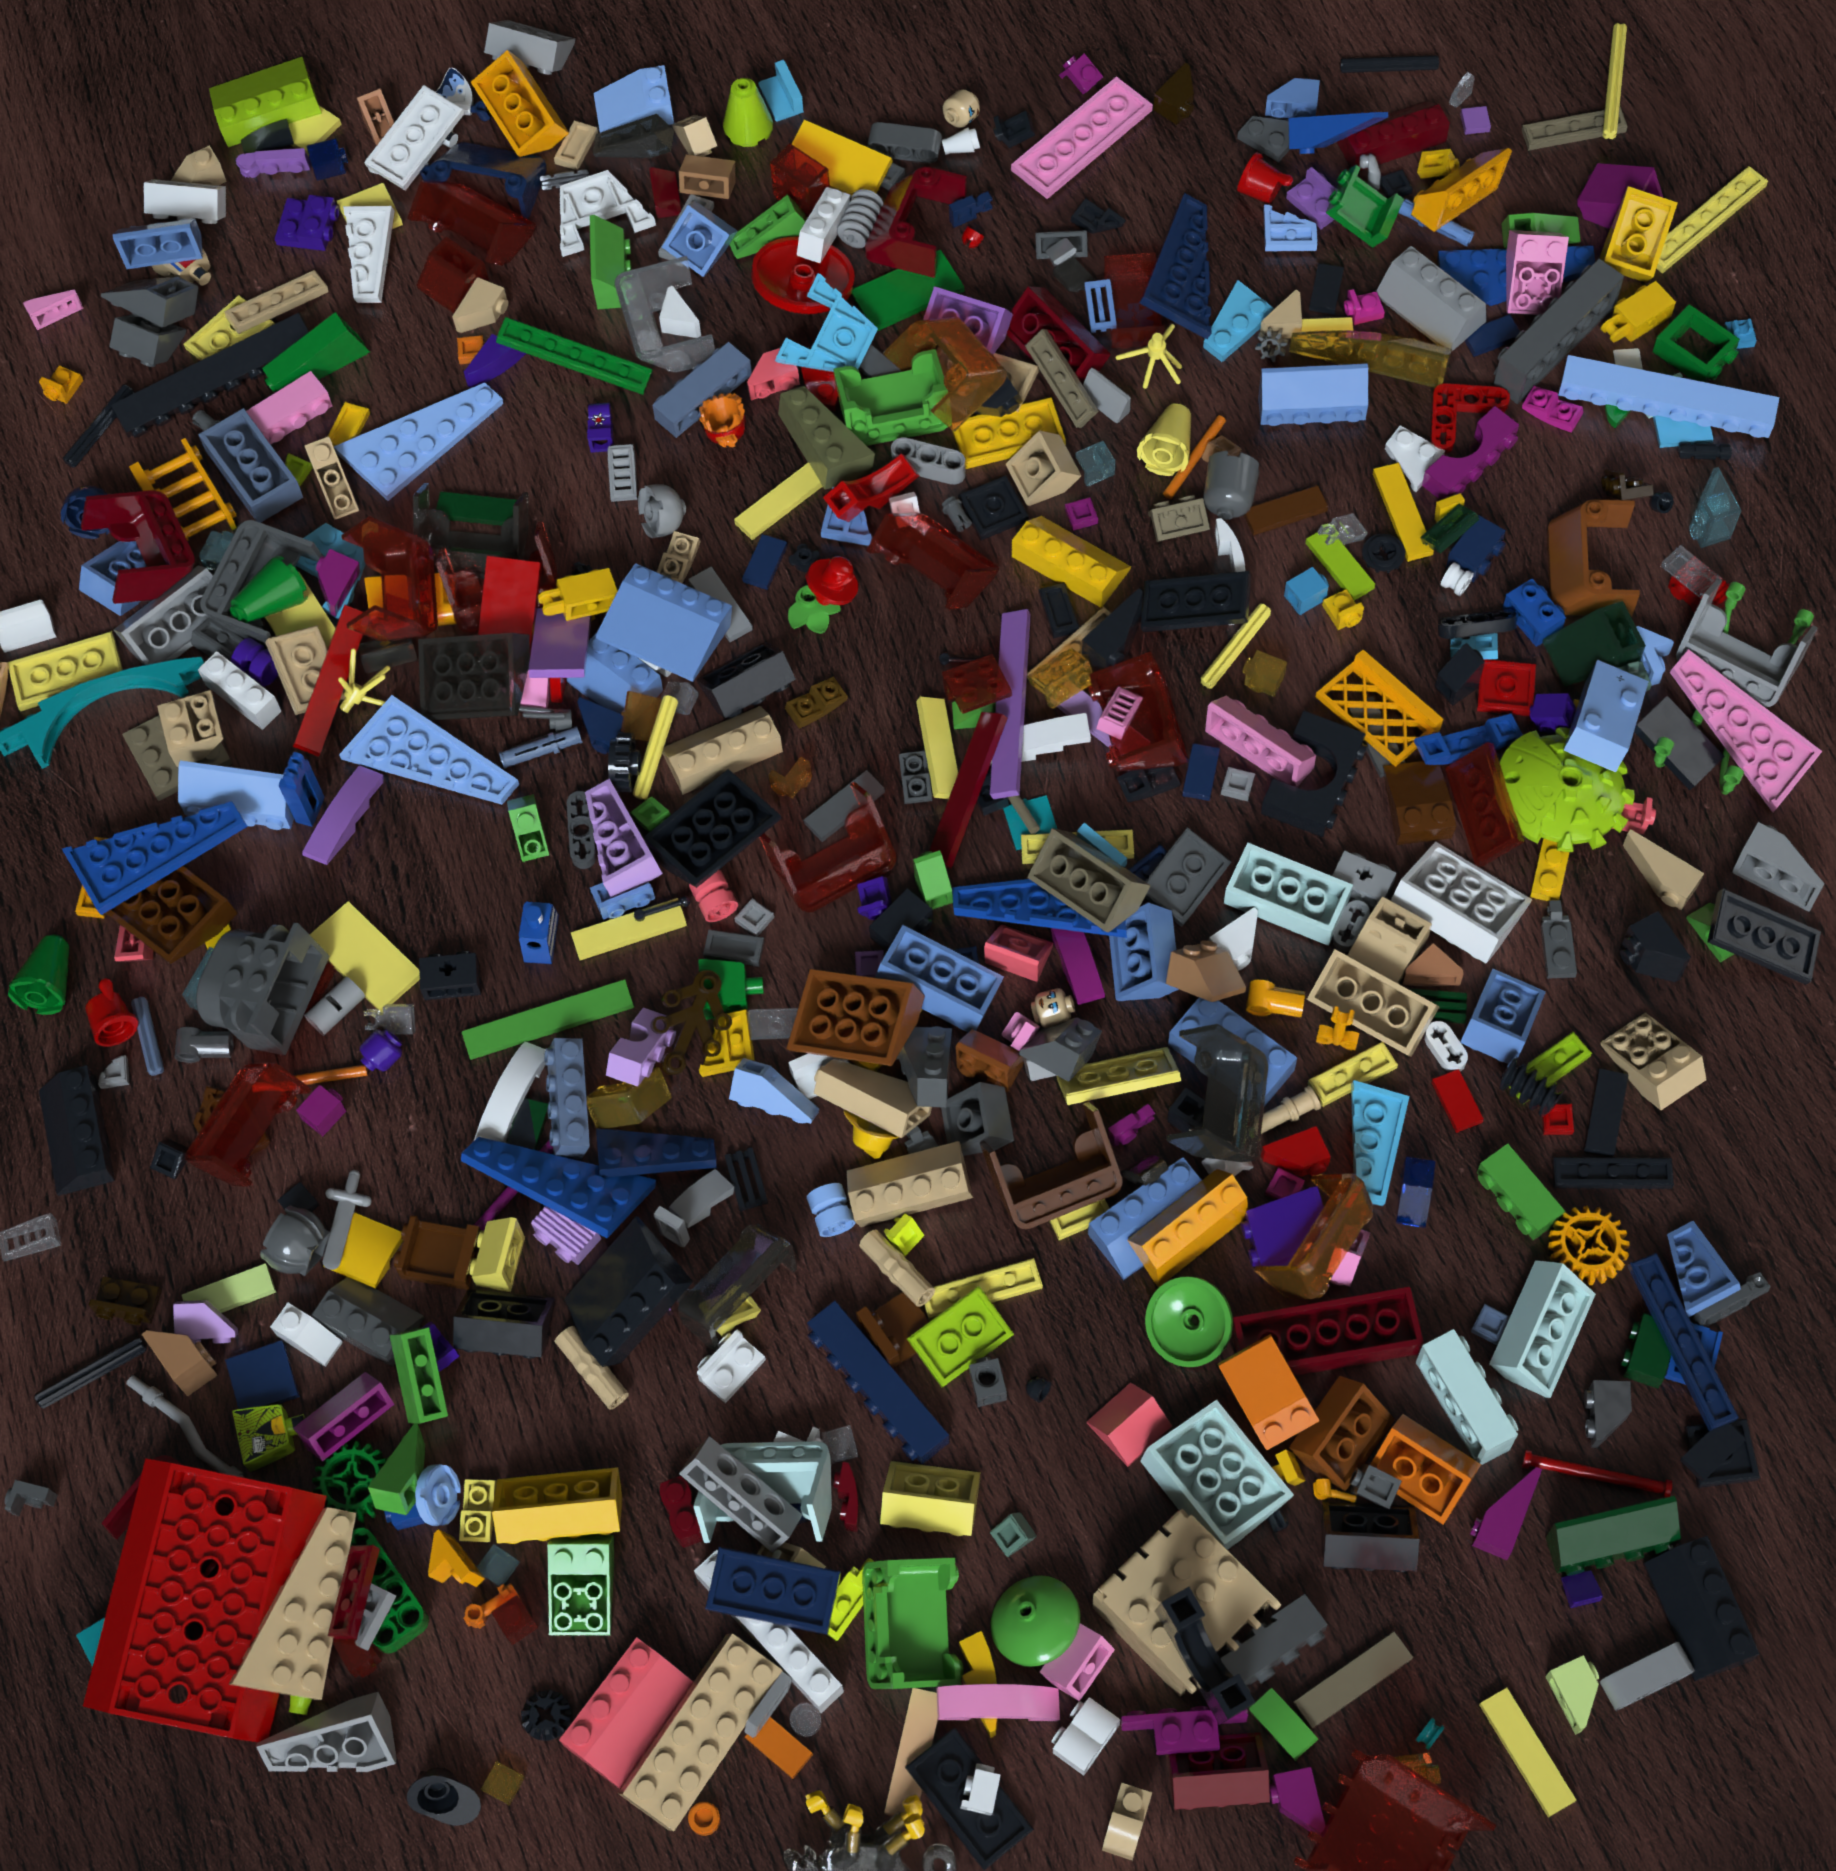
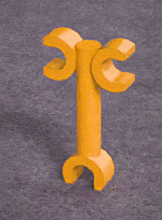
M1333 1007L1331 1021L1335 1023L1334 1029L1330 1026L1319 1025L1316 1042L1320 1044L1333 1043L1336 1046L1341 1045L1345 1049L1356 1051L1359 1033L1345 1031L1346 1026L1353 1023L1355 1011L1350 1009L1349 1013H1343L1339 1011V1007Z

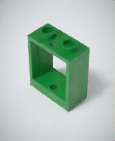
M1689 304L1657 336L1652 352L1690 379L1707 383L1710 379L1714 381L1723 369L1722 367L1726 363L1731 364L1739 352L1736 349L1740 339ZM1689 328H1692L1721 348L1707 364L1676 343Z

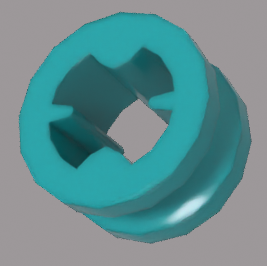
M1431 1718L1415 1741L1418 1743L1424 1742L1425 1748L1429 1750L1445 1727L1443 1725L1437 1726L1435 1719Z

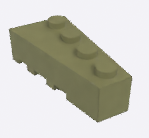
M805 386L780 393L778 415L825 490L837 486L843 480L853 481L872 474L875 453Z

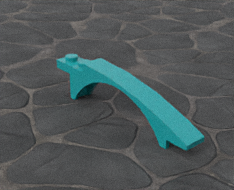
M200 656L128 668L81 683L37 702L42 711L31 714L21 722L0 730V751L5 757L29 745L34 757L43 769L50 765L51 755L60 733L68 722L84 707L108 694L134 688L163 690L183 698L190 694L186 685L202 678L198 669L204 664V661Z

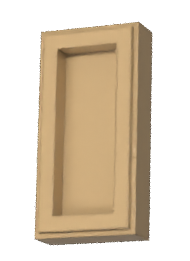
M574 121L568 131L569 134L563 140L554 157V162L557 165L578 170L595 140L598 130L597 127Z

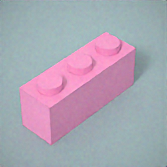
M310 371L246 412L271 445L282 440L284 436L295 429L303 427L306 422L314 417L325 413L332 407V403L327 390Z

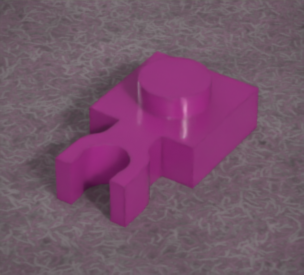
M1147 1104L1134 1115L1131 1113L1108 1128V1139L1113 1147L1120 1143L1125 1145L1131 1142L1136 1137L1140 1127L1154 1120L1153 1115L1155 1112L1150 1105Z

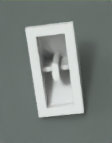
M673 286L668 287L659 316L662 333L693 338L700 337L699 320Z

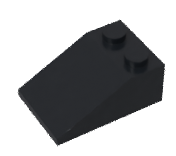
M1140 588L1082 639L1081 667L1104 686L1111 680H1117L1124 671V666L1141 620L1143 591Z

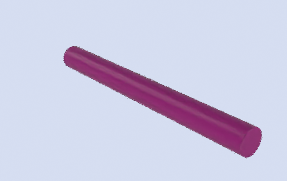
M548 1140L539 1151L552 1154L553 1146H550V1141ZM507 1186L474 1225L479 1226L484 1231L487 1221H493L518 1191Z

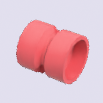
M718 870L697 888L689 884L690 890L695 900L699 902V908L708 922H716L727 918L738 908V902L732 890H727L728 883L721 870Z

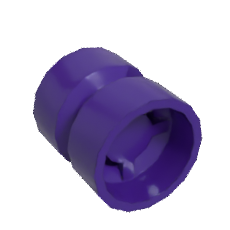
M249 637L241 641L235 648L231 662L258 684L264 687L268 686L278 677L279 674L269 650L265 649L264 645Z

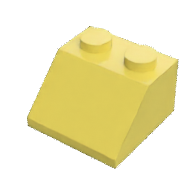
M509 1217L487 1221L485 1230L480 1231L477 1240V1247L480 1248L478 1256L472 1259L470 1265V1275H472L476 1286L511 1292L525 1240L517 1218Z

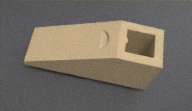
M330 437L304 445L334 520L358 512V506Z

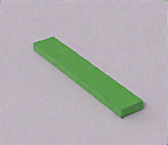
M624 979L464 1030L462 1035L470 1060L522 1044L525 1041L529 1042L634 1008Z

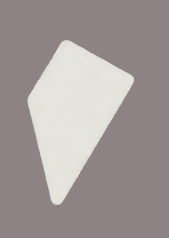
M1638 348L1613 351L1616 365L1643 370Z

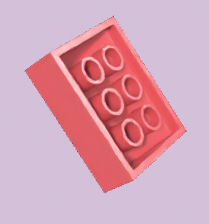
M636 1637L559 1741L566 1749L617 1788L621 1789L693 1684V1681Z

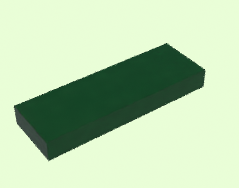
M440 492L435 516L436 519L514 527L519 503L515 499Z

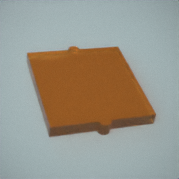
M627 691L625 709L621 712L623 716L621 732L634 733L636 740L649 742L662 699Z

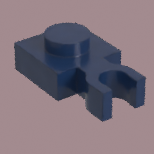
M989 192L982 193L975 199L971 195L949 204V220L955 228L976 219L979 212L991 210L992 205L990 202L992 197Z

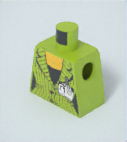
M278 1404L232 1411L243 1464L250 1472L260 1469L295 1451L292 1436L297 1435L294 1427L305 1419L304 1414L288 1418L286 1410L282 1405Z

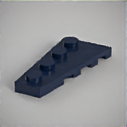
M596 1128L599 1173L603 1178L717 1168L714 1139Z

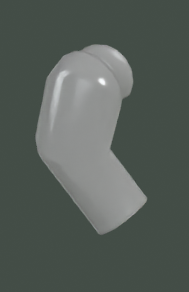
M1370 153L1369 155L1362 154L1359 167L1362 169L1368 168V185L1377 191L1380 189L1381 171L1376 157Z

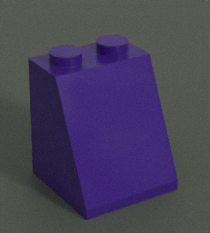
M1318 1186L1247 1210L1245 1220L1241 1222L1244 1239H1250L1252 1249L1248 1250L1252 1267L1257 1266L1259 1275L1328 1260L1333 1239Z

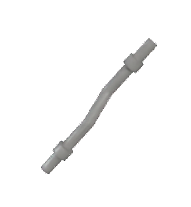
M135 1375L128 1379L126 1384L139 1393L145 1403L151 1407L156 1406L180 1425L196 1457L218 1473L244 1478V1473L238 1468L228 1466L206 1449L190 1417L165 1399L160 1390L154 1386L149 1387Z

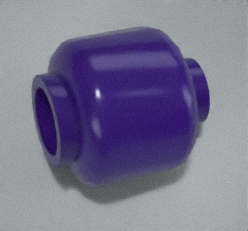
M388 1029L384 1031L375 1030L360 1045V1052L363 1055L360 1061L371 1071H374L376 1068L380 1071H387L402 1056V1049L400 1047L403 1044Z

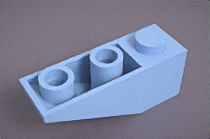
M743 1058L736 1066L729 1096L730 1100L736 1101L744 1107L753 1106L763 1109L771 1115L780 1114L790 1117L798 1123L811 1124L819 1113V1108L771 1066Z

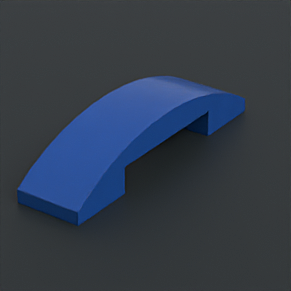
M1511 713L1488 719L1484 726L1441 736L1440 732L1418 737L1415 738L1414 743L1425 764L1445 765L1471 760L1473 755H1487L1511 745L1523 734Z

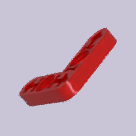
M1448 383L1438 385L1434 389L1432 398L1430 442L1435 447L1445 450L1444 455L1449 454L1453 450L1456 439L1457 412L1487 414L1494 406L1505 412L1510 401L1509 392L1504 388ZM1442 394L1447 395L1446 406H1442ZM1471 394L1476 396L1478 401L1468 403L1464 397ZM1484 396H1486V403H1482ZM1494 398H1499L1501 403H1496ZM1439 415H1447L1451 421L1443 424L1437 420V417ZM1441 433H1445L1446 444L1444 445L1440 442Z

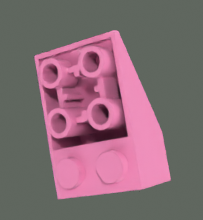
M1509 230L1506 253L1507 313L1543 315L1551 301L1556 297H1561L1568 236L1554 232Z

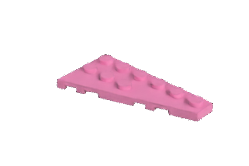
M1688 649L1672 668L1670 674L1739 768L1744 771L1745 776L1770 810L1774 812L1822 751Z

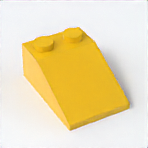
M1628 186L1606 238L1600 259L1626 277L1645 283L1654 277L1678 202Z

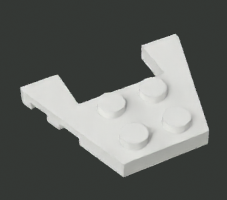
M608 170L561 185L560 250L562 257L584 250L577 229L590 225V215H596L606 220L626 213L634 233L656 226L654 216L651 213L648 214L643 209L642 204L637 199L634 200L628 194L627 189Z

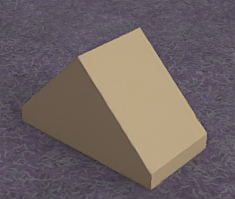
M1298 290L1291 293L1261 321L1260 333L1266 335L1269 327H1271L1272 331L1275 332L1283 330L1282 338H1300L1302 313L1300 292Z

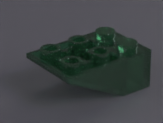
M1623 601L1599 608L1542 640L1564 687L1586 680L1597 660L1616 668L1626 666L1628 663L1640 662L1646 647Z

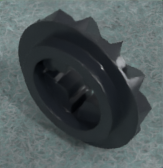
M1377 534L1370 537L1364 543L1362 559L1366 562L1367 568L1375 569L1376 573L1386 571L1389 574L1391 570H1398L1404 562L1405 548L1396 537L1389 534ZM1380 547H1382L1385 554H1388L1387 561L1382 556H1378Z
M550 1689L537 1691L530 1698L526 1699V1703L521 1710L522 1725L526 1732L537 1740L549 1741L556 1739L566 1731L570 1724V1705L565 1697L558 1692ZM539 1707L540 1709L547 1710L549 1707H552L551 1715L556 1722L553 1723L545 1719L542 1723H539L541 1716L536 1708Z

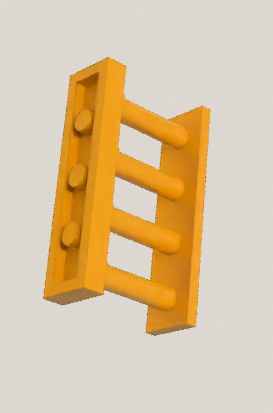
M186 438L181 440L186 453L150 471L149 469L143 471L139 462L129 466L141 491L154 490L152 484L156 483V479L192 462L197 472L162 490L160 488L156 489V491H160L170 498L201 481L206 485L207 492L173 508L177 518L213 500L220 509L185 528L181 526L187 541H189V537L225 519L232 530L237 528L233 520L237 516L230 502L226 504L223 502L200 463V460L203 458L196 445L191 447Z

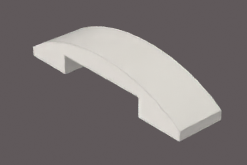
M1222 518L1216 519L1215 538L1218 556L1229 555L1232 572L1246 571L1243 553L1236 536Z
M525 1041L516 1051L488 1101L474 1140L478 1137L506 1143L512 1128V1122L535 1077L539 1078L545 1066V1049Z

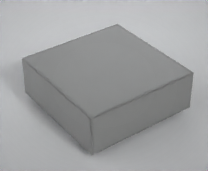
M1228 767L1221 795L1248 801L1255 773Z
M752 898L734 919L735 923L753 936H759L774 919V913Z

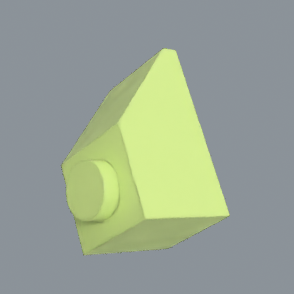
M1584 1655L1550 1670L1546 1675V1679L1575 1735L1582 1732L1587 1725L1599 1685L1597 1682L1599 1679L1598 1672L1591 1661H1586Z

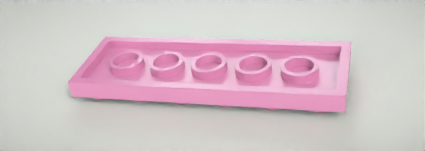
M1116 76L1011 164V171L1048 199L1152 111L1153 104Z

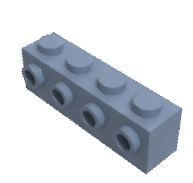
M729 342L722 348H717L710 358L704 363L698 364L687 377L680 379L669 392L656 399L652 405L655 420L677 438L701 417L699 407L703 406V401L707 399L712 400L714 395L718 397L721 393L724 395L731 393L751 376L750 360Z
M554 1038L549 1048L545 1049L544 1054L545 1065H548L546 1090L550 1095V1102L548 1104V1118L551 1119L552 1126L549 1135L550 1146H553V1155L569 1159H582L590 1146L582 1039Z

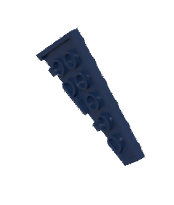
M1184 193L1178 203L1139 303L1199 336L1208 339L1212 334L1211 326H1209L1211 307L1208 306V295L1210 294L1209 261L1206 260V253L1208 251V242H1206L1205 234L1208 229L1207 205Z

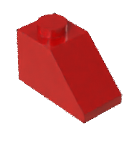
M1317 1126L1262 1147L1261 1152L1263 1162L1301 1177L1308 1174L1316 1176L1323 1173L1327 1169L1326 1167L1329 1166L1331 1158Z

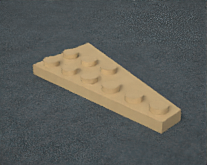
M329 1507L323 1508L306 1539V1545L299 1558L292 1565L285 1584L278 1591L258 1628L257 1636L251 1647L242 1658L244 1660L237 1673L233 1675L229 1685L322 1700L333 1638L328 1636L350 1550L356 1513Z

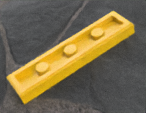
M1395 463L1373 469L1374 479L1397 537L1405 548L1407 562L1432 556L1434 549L1400 464Z

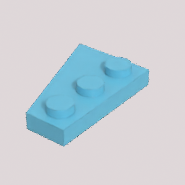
M1237 280L1211 327L1212 334L1208 339L1204 340L1203 348L1223 362L1261 328V321L1274 308Z

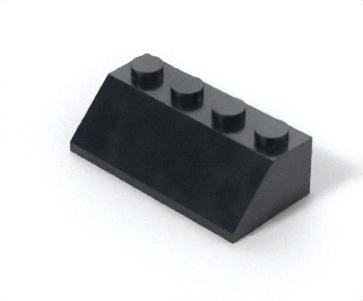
M87 1065L59 1072L39 1090L56 1193L58 1196L113 1182L115 1178L95 1075Z
M1708 1536L1679 1545L1643 1564L1675 1639L1680 1643L1695 1670L1691 1673L1694 1682L1752 1662L1760 1654Z

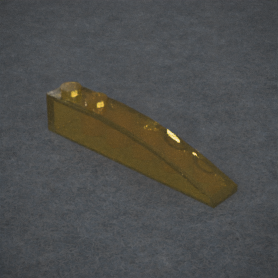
M1350 330L1295 332L1292 334L1290 352L1341 365L1368 364L1369 372L1434 388L1444 383L1452 353L1450 348L1439 344L1434 345L1421 342L1415 338Z

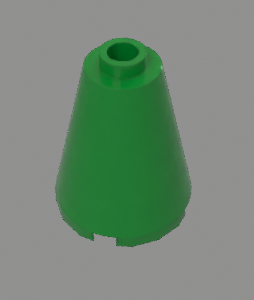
M276 555L271 558L231 600L232 607H230V612L236 620L248 623L304 603L308 596L304 597L303 592L307 589L296 568L291 563L286 566L281 561L285 559L282 556Z
M55 934L43 937L9 984L8 996L20 1008L27 1010L29 1006L37 1009L36 1013L41 1015H52L62 1010L66 1001L69 944L63 937Z

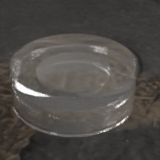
M802 1703L792 1710L790 1724L798 1735L804 1737L812 1736L821 1727V1714L814 1705Z

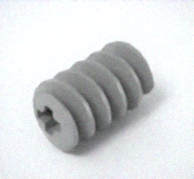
M860 189L853 193L848 208L841 219V224L837 229L838 236L847 245L854 248L865 247L873 224L880 213V207L883 206V201L878 194L867 189Z

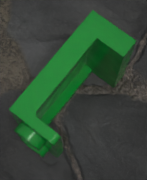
M1355 165L1349 170H1343L1338 176V185L1328 199L1330 204L1326 214L1373 248L1388 238L1404 199L1397 193L1388 199L1357 177L1360 167Z

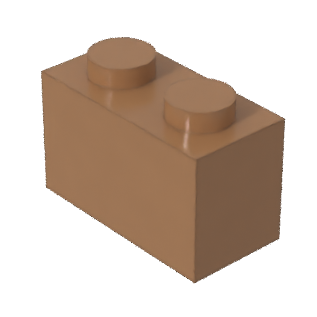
M686 154L679 170L680 193L729 199L736 183L735 161Z

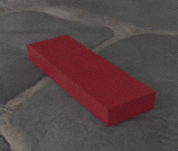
M374 1545L350 1547L328 1632L329 1637L334 1639H357L380 1548Z

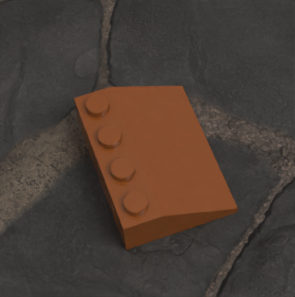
M810 969L786 1049L795 1052L892 1066L918 1022L925 996L913 983Z

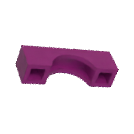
M1494 406L1477 422L1474 437L1479 449L1463 458H1452L1442 455L1425 471L1422 486L1440 500L1456 494H1462L1470 481L1475 482L1479 479L1486 466H1492L1497 462L1503 450L1506 448L1509 450L1518 440L1519 424Z

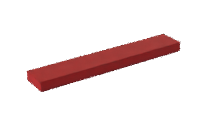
M344 605L293 747L318 757L321 754L344 689L338 678L342 677L347 681L351 649L355 648L357 653L370 616L369 614Z

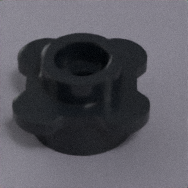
M800 544L797 546V551L794 555H790L788 560L790 565H795L797 570L807 573L810 566L815 561L820 560V553L810 550L806 544Z

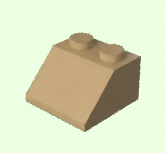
M1040 430L1006 463L1016 486L1028 506L1064 493L1081 477L1061 436Z

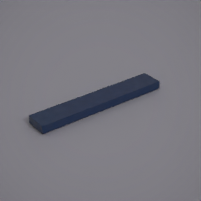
M1657 1253L1629 1263L1627 1267L1708 1430L1711 1431L1736 1421L1739 1417Z

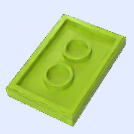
M978 1286L908 1337L907 1341L942 1388L967 1370L969 1365L974 1364L976 1359L986 1356L1013 1336L1014 1333L980 1286Z

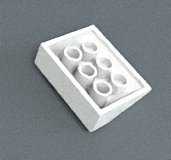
M1435 842L1400 880L1391 901L1432 924L1431 930L1445 938L1449 943L1458 946L1474 958L1487 963L1530 905L1532 899Z

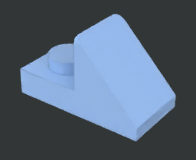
M1640 626L1633 627L1628 640L1637 661L1643 662L1652 684L1651 686L1659 684L1665 671L1662 657L1670 654L1674 642Z

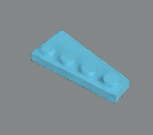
M1353 1080L1351 1083L1354 1198L1383 1206L1386 1202L1409 1096Z

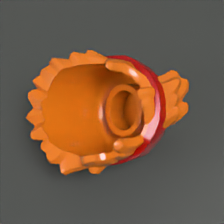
M721 393L718 397L714 395L712 400L707 399L703 401V406L699 407L701 414L699 420L704 425L707 437L722 447H726V445L735 447V443L738 442L745 432V409H743L742 398L735 393L733 395L731 393L726 395Z

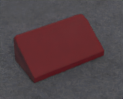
M650 167L649 172L657 219L679 215L681 205L675 172Z

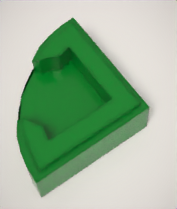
M1605 405L1607 420L1614 428L1631 412V410H1620L1614 405Z

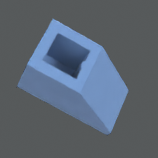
M1294 78L1267 96L1265 116L1275 118L1316 116L1320 80Z

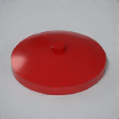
M798 236L784 237L771 241L756 253L751 272L753 285L766 301L778 308L801 314H817L830 311L829 307L807 297L818 273L826 279V283L833 289L836 288L842 294V298L845 301L852 293L855 277L853 266L845 254L832 245L821 263L797 256Z

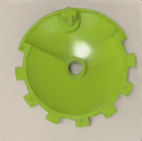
M1559 727L1555 730L1556 735L1542 737L1535 730L1516 739L1503 754L1495 776L1496 793L1494 800H1498L1500 808L1513 827L1523 836L1537 844L1542 837L1549 841L1557 842V850L1563 852H1573V844L1589 842L1592 849L1605 845L1607 842L1603 835L1612 828L1619 833L1624 829L1628 819L1621 814L1625 804L1633 805L1634 790L1625 789L1622 775L1627 774L1626 765L1622 761L1617 771L1614 772L1564 751L1570 728Z

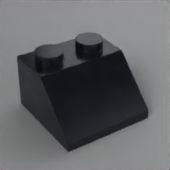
M1659 911L1629 926L1619 949L1622 960L1625 964L1631 965L1636 973L1672 982H1677L1681 979L1691 958Z

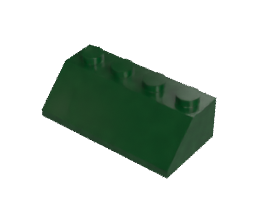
M1675 1496L1555 1523L1546 1536V1541L1556 1574L1566 1572L1567 1576L1584 1572V1567L1596 1565L1597 1569L1614 1565V1560L1625 1558L1626 1562L1642 1559L1644 1553L1655 1551L1656 1555H1661L1673 1549L1681 1540L1677 1500Z

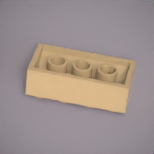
M758 706L667 745L663 748L662 754L682 795L713 782L727 769L735 773L783 752L781 736L770 715L761 706Z
M959 1141L847 1170L848 1196L854 1221L860 1227L902 1217L904 1214L910 1215L973 1198Z

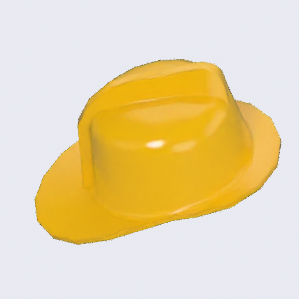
M844 1109V1115L853 1125L854 1144L874 1159L880 1158L882 1153L888 1150L893 1139L898 1138V1136Z

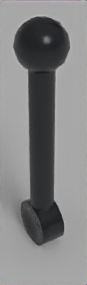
M942 653L939 656V661L942 665H947L949 662L986 664L988 667H993L996 663L994 657L991 656L986 659L950 657L947 653Z
M683 896L678 901L646 911L638 909L634 912V919L641 922L646 916L681 905L687 907L690 905L691 900L688 896Z

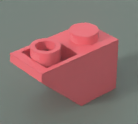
M780 348L763 353L747 381L750 400L765 398L770 394L782 390H790L794 386L800 385L797 366L775 361Z

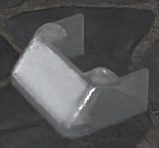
M687 256L626 271L619 274L615 279L616 293L637 358L670 372L693 369L698 364L704 363L715 351L712 334L663 347L653 312L662 310L668 287L673 286L676 289L692 285Z

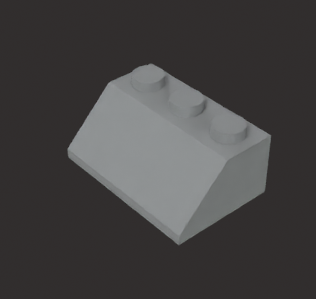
M510 20L489 23L484 53L493 55L492 59L496 60L508 50L521 59L527 68L529 66L537 67V72L552 75V72L562 70L575 44V38Z

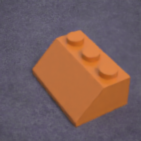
M1402 1414L1391 1428L1370 1465L1401 1480L1402 1482L1396 1494L1444 1525L1482 1464Z

